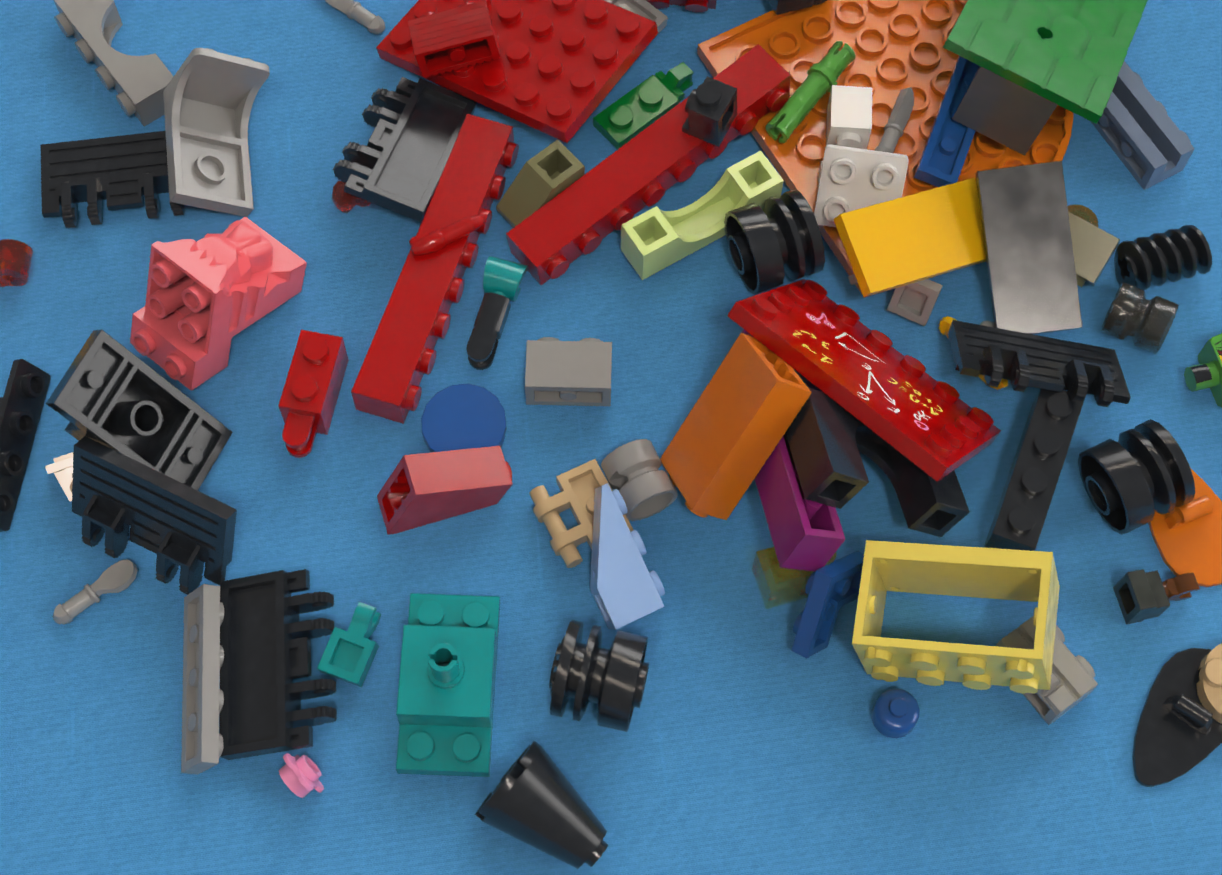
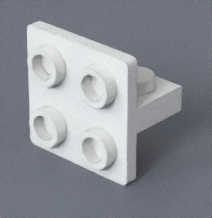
M826 145L818 174V193L814 210L817 224L836 227L833 219L842 213L901 198L909 163L908 156L860 148Z

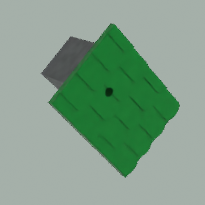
M968 0L943 48L979 65V68L952 119L1024 156L1057 105L1097 124L1102 117L1115 86L1117 76L1148 0Z

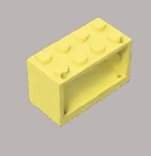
M866 540L852 645L866 673L871 674V677L876 680H885L886 682H894L898 680V677L916 678L919 683L930 686H940L944 684V681L963 682L962 684L965 687L975 690L990 689L991 685L1009 686L1010 690L1022 694H1035L1038 692V689L1050 690L1060 588L1053 552ZM887 591L1038 602V608L1035 607L1033 624L1036 626L1034 649L881 637Z

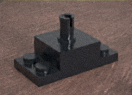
M102 329L93 330L46 402L48 406L70 421L65 431L77 440H81L86 436L197 491L233 433Z

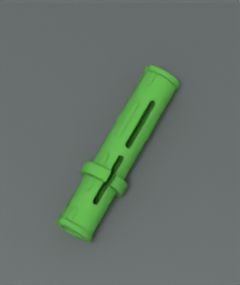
M836 41L826 56L819 63L813 64L807 71L809 75L766 125V131L769 136L777 140L778 136L782 134L779 142H787L790 135L822 96L831 91L832 85H837L838 77L854 61L856 56L848 44H845L839 51L843 43L842 41Z

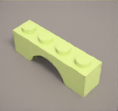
M759 151L727 168L716 185L692 204L674 211H663L656 206L622 224L621 251L640 278L644 280L725 236L724 221L727 212L752 203L759 205L764 211L765 200L772 196L780 198L784 180L763 152Z

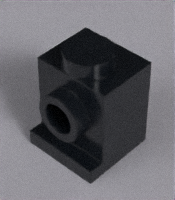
M707 76L704 82L697 89H693L688 97L685 106L688 118L682 126V132L719 147L737 116V88Z

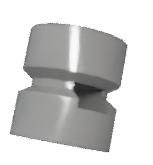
M647 439L635 440L618 447L609 453L601 463L602 470L611 488L619 490L628 510V513L625 515L630 521L642 520L661 512L671 505L678 496L667 472L658 470L662 465L661 460L652 442Z

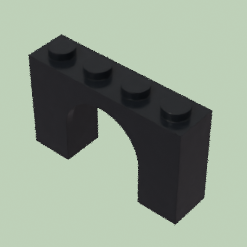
M809 388L812 392L785 432L805 499L841 509L869 483L860 453L874 461L891 481L909 529L942 537L970 512L955 470L938 482L935 481L824 392Z

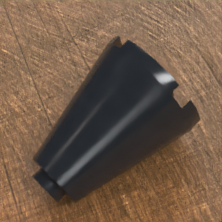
M535 741L524 750L501 778L494 791L490 792L474 814L482 822L577 869L584 863L592 867L608 847V844L603 840L607 830L542 746Z

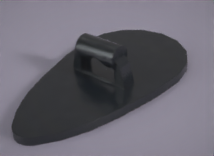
M1190 648L1176 653L1162 666L1150 688L1140 715L1133 746L1134 775L1136 780L1145 787L1165 784L1186 774L1222 743V724L1212 717L1213 713L1203 707L1197 694L1196 683L1200 681L1199 666L1202 659L1211 651L1210 649Z

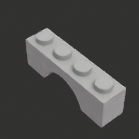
M54 0L59 12L58 15L54 16L58 26L66 37L73 35L76 38L75 46L85 62L90 63L93 61L97 65L95 72L105 88L109 90L114 87L118 93L116 99L126 115L129 117L135 114L143 126L163 116V91L174 76L156 53L144 56H131L120 53L111 47L115 34L123 25L114 0Z

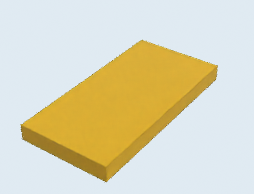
M975 178L842 213L833 219L864 298L986 262Z

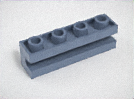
M1124 61L1102 117L1097 124L1091 123L1140 186L1146 190L1183 171L1195 148L1191 145L1187 134L1179 130L1167 115L1163 104L1156 101L1147 90L1141 77L1136 72H1133Z

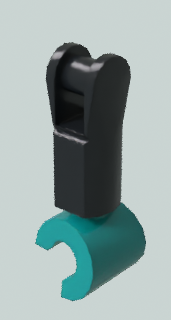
M493 256L488 257L483 277L485 294L466 349L469 363L473 368L484 370L493 363L499 343L498 339L501 338L511 308L510 301L514 302L517 299L521 289L519 285L527 272L528 265Z

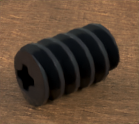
M1184 225L1179 229H1169L1164 233H1153L1149 237H1138L1134 241H1123L1118 245L1114 257L1115 274L1119 286L1125 293L1129 294L1135 291L1136 285L1141 290H1147L1151 285V281L1156 286H1162L1166 282V278L1171 282H1177L1181 279V274L1186 278H1192L1196 275V271L1200 274H1206L1212 266V254L1209 244L1203 233L1194 225Z

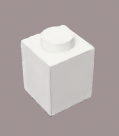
M832 85L827 106L826 145L867 149L872 130V88Z

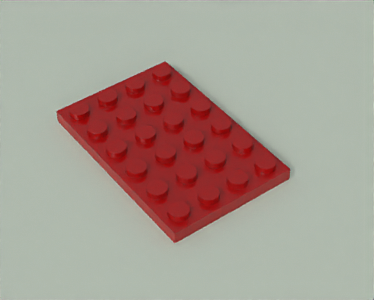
M418 0L376 47L379 57L422 77L413 50L408 20L419 18L427 12L438 13L457 8L465 2L476 3L483 0ZM486 0L500 54L499 59H492L490 62L484 61L482 64L476 63L475 66L468 65L467 68L461 67L459 70L453 69L451 73L445 71L444 74L430 75L425 79L568 143L658 34L657 24L655 21L604 0Z

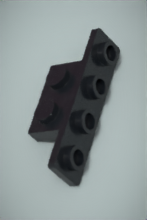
M24 359L13 361L4 396L0 397V532L10 529L51 380L48 373Z

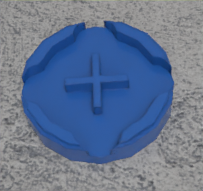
M469 383L451 385L437 392L426 404L421 418L423 440L430 452L491 446L502 447L507 430L505 410L498 398L484 387Z

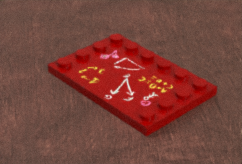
M802 279L737 301L727 315L937 482L991 445L1001 432L1000 429L993 425L994 421L989 414L977 407L971 408L959 399L960 395L954 387L946 382H937L925 372L926 368L919 360L909 355L904 356L892 347L893 343L889 337L880 331L870 330L859 321V315L854 310L845 305H837L826 296L827 291L815 281Z

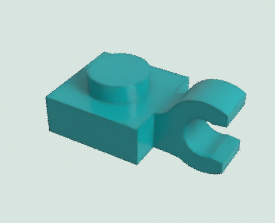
M359 602L348 630L345 631L334 627L317 667L321 673L362 688L379 648L375 641L368 639L375 631L381 614L376 612L377 609L375 607Z

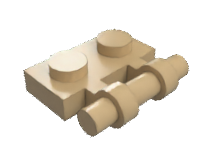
M596 459L556 476L557 485L561 492L554 496H549L544 485L535 487L529 492L535 504L533 512L538 521L544 522L552 537L550 545L556 556L561 555L567 568H573L583 561L576 548L578 545L587 541L592 550L595 488L608 483ZM570 508L578 526L567 530L559 514ZM623 515L629 530L633 531L626 515Z

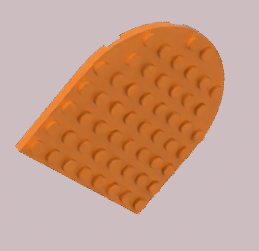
M827 0L819 5L779 15L774 10H771L698 44L697 55L714 78L759 44L790 74L791 97L808 77L807 71L813 64L819 63L836 41H842L843 43L839 51L845 44H848L856 56L854 61L841 73L836 82L839 86L872 88V130L867 150L875 151V148L879 146L884 134V127L888 124L889 117L901 90L912 88L914 92V106L910 118L903 130L904 134L899 138L893 152L907 155L909 159L902 197L938 188L914 178L959 57V55L943 48L968 0ZM830 92L822 96L785 143L779 142L782 134L778 136L777 140H774L766 131V125L780 109L776 112L770 111L758 120L757 125L750 131L789 189H795L804 196L813 214L818 193L819 168L821 161H823L826 146L827 106ZM1057 105L1025 156L975 131L957 182L971 178L976 180L975 173L977 171L1062 161L1072 133L1073 112ZM818 225L822 237L849 276L853 275L854 271L837 228ZM858 283L855 284V285L857 286V288L859 289V291L861 292V289H860V287H859V284H858Z

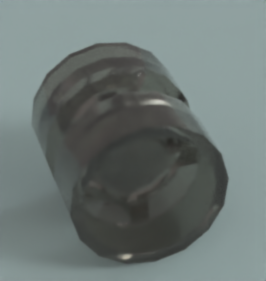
M1122 282L1100 331L1121 340L1128 335L1132 336L1135 346L1157 354L1169 332L1179 305L1159 296L1148 300L1144 290Z

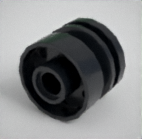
M793 189L784 192L780 198L777 196L769 197L765 200L764 211L759 205L752 203L725 214V233L732 261L742 282L752 294L755 295L782 285L785 276L784 272L795 281L804 277L805 273L812 275L823 270L825 254L821 232L807 200L799 191Z
M1147 420L1135 426L1134 429L1120 433L1118 442L1108 439L1079 454L1078 466L1080 476L1093 506L1112 530L1121 535L1151 522L1155 512L1161 515L1174 510V507L1183 506L1193 501L1195 496L1194 478L1182 449L1170 432L1154 420Z
M571 620L561 643L558 644L549 682L551 694L550 715L562 717L570 697L575 699L573 720L580 721L589 702L597 703V723L599 726L627 732L634 707L640 708L649 669V663L644 662L648 637L619 630L612 641L610 649L601 648V626L593 625L587 644L581 643L583 622Z

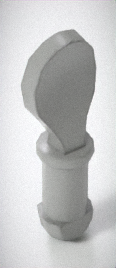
M126 559L111 565L92 585L86 584L79 593L62 605L58 604L54 609L53 620L58 624L70 623L74 617L93 603H99L100 595L119 593L128 588L136 578L138 571L136 564Z

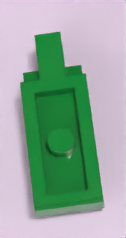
M682 62L670 69L666 75L660 71L650 76L593 117V126L618 150L685 98L684 91L693 85L692 75L694 72Z

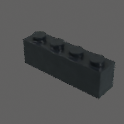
M1040 389L1027 418L984 548L1035 551L1084 400L1083 402L1071 401L1068 391L1065 390L1057 392Z

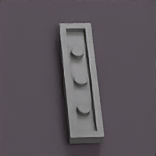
M203 584L184 597L181 773L200 774L219 764V758L223 751V737L219 733V714L223 707L224 695L223 691L219 689L220 669L224 660V649L220 645V626L224 619V605L220 602V586Z

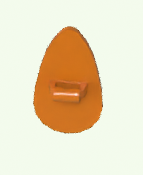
M1191 469L1195 483L1193 501L1183 506L1174 507L1173 511L1161 515L1155 512L1153 520L1148 524L1164 563L1174 575L1194 573L1199 586L1212 587L1222 585V501L1206 482Z

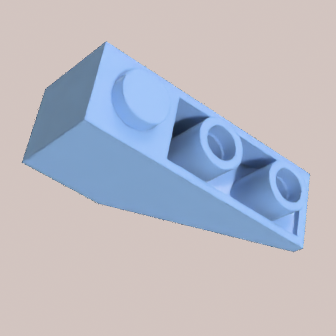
M607 483L595 488L590 590L608 629L616 630L665 607L660 598L665 595V590L657 573L654 570L649 572L643 561L642 556L646 554V548L639 533L636 530L630 531L623 515L627 514L628 510L622 495L617 489L611 491Z

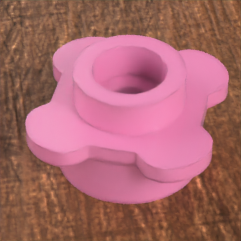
M289 753L283 756L286 764L279 769V775L294 794L304 798L313 789L319 793L324 790L322 783L318 780L322 773L312 759L304 754L301 757L299 755L293 757Z

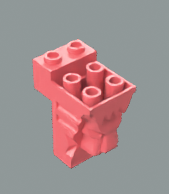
M247 217L231 223L222 234L207 233L204 238L198 241L193 239H181L168 243L156 241L151 244L146 304L143 308L133 313L130 343L141 355L147 356L164 369L169 377L178 380L192 391L228 366L232 337L302 291L307 262Z

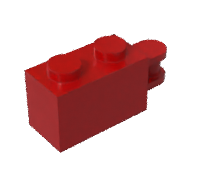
M307 330L300 331L278 405L285 423L282 437L288 453L293 457L302 458L311 452L316 433L328 435L349 361L343 337Z

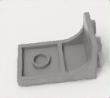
M195 48L164 89L163 99L170 202L247 217L254 208L248 147V124L255 97L261 86L270 76L267 64L256 62L249 58L224 54L209 48Z

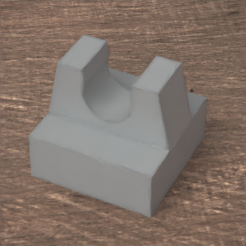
M925 279L895 288L887 310L925 326L943 285Z

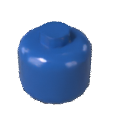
M891 689L878 697L872 708L871 718L879 733L886 737L897 739L905 737L913 730L919 719L920 709L917 700L912 694L902 689Z

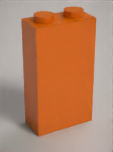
M740 333L660 458L661 463L670 475L669 477L673 485L679 489L685 498L686 507L697 516L703 518L710 515L723 520L728 519L812 393L790 365L757 339L744 333Z

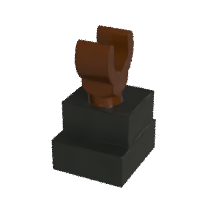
M1144 569L1127 572L1113 587L1126 625L1158 617L1170 606L1169 601L1189 599L1192 597L1190 592L1200 590L1194 573L1182 574L1162 582L1158 570L1145 573Z

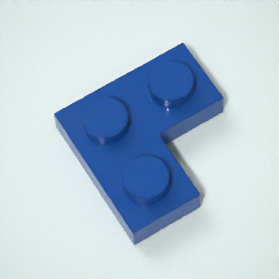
M859 551L853 552L811 574L805 588V592L808 594L805 608L798 615L793 626V633L796 634L791 651L807 659L828 647L840 607L858 599L864 558L863 553Z

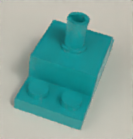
M410 593L408 625L403 627L396 710L400 724L396 762L398 774L490 777L500 617L499 596Z

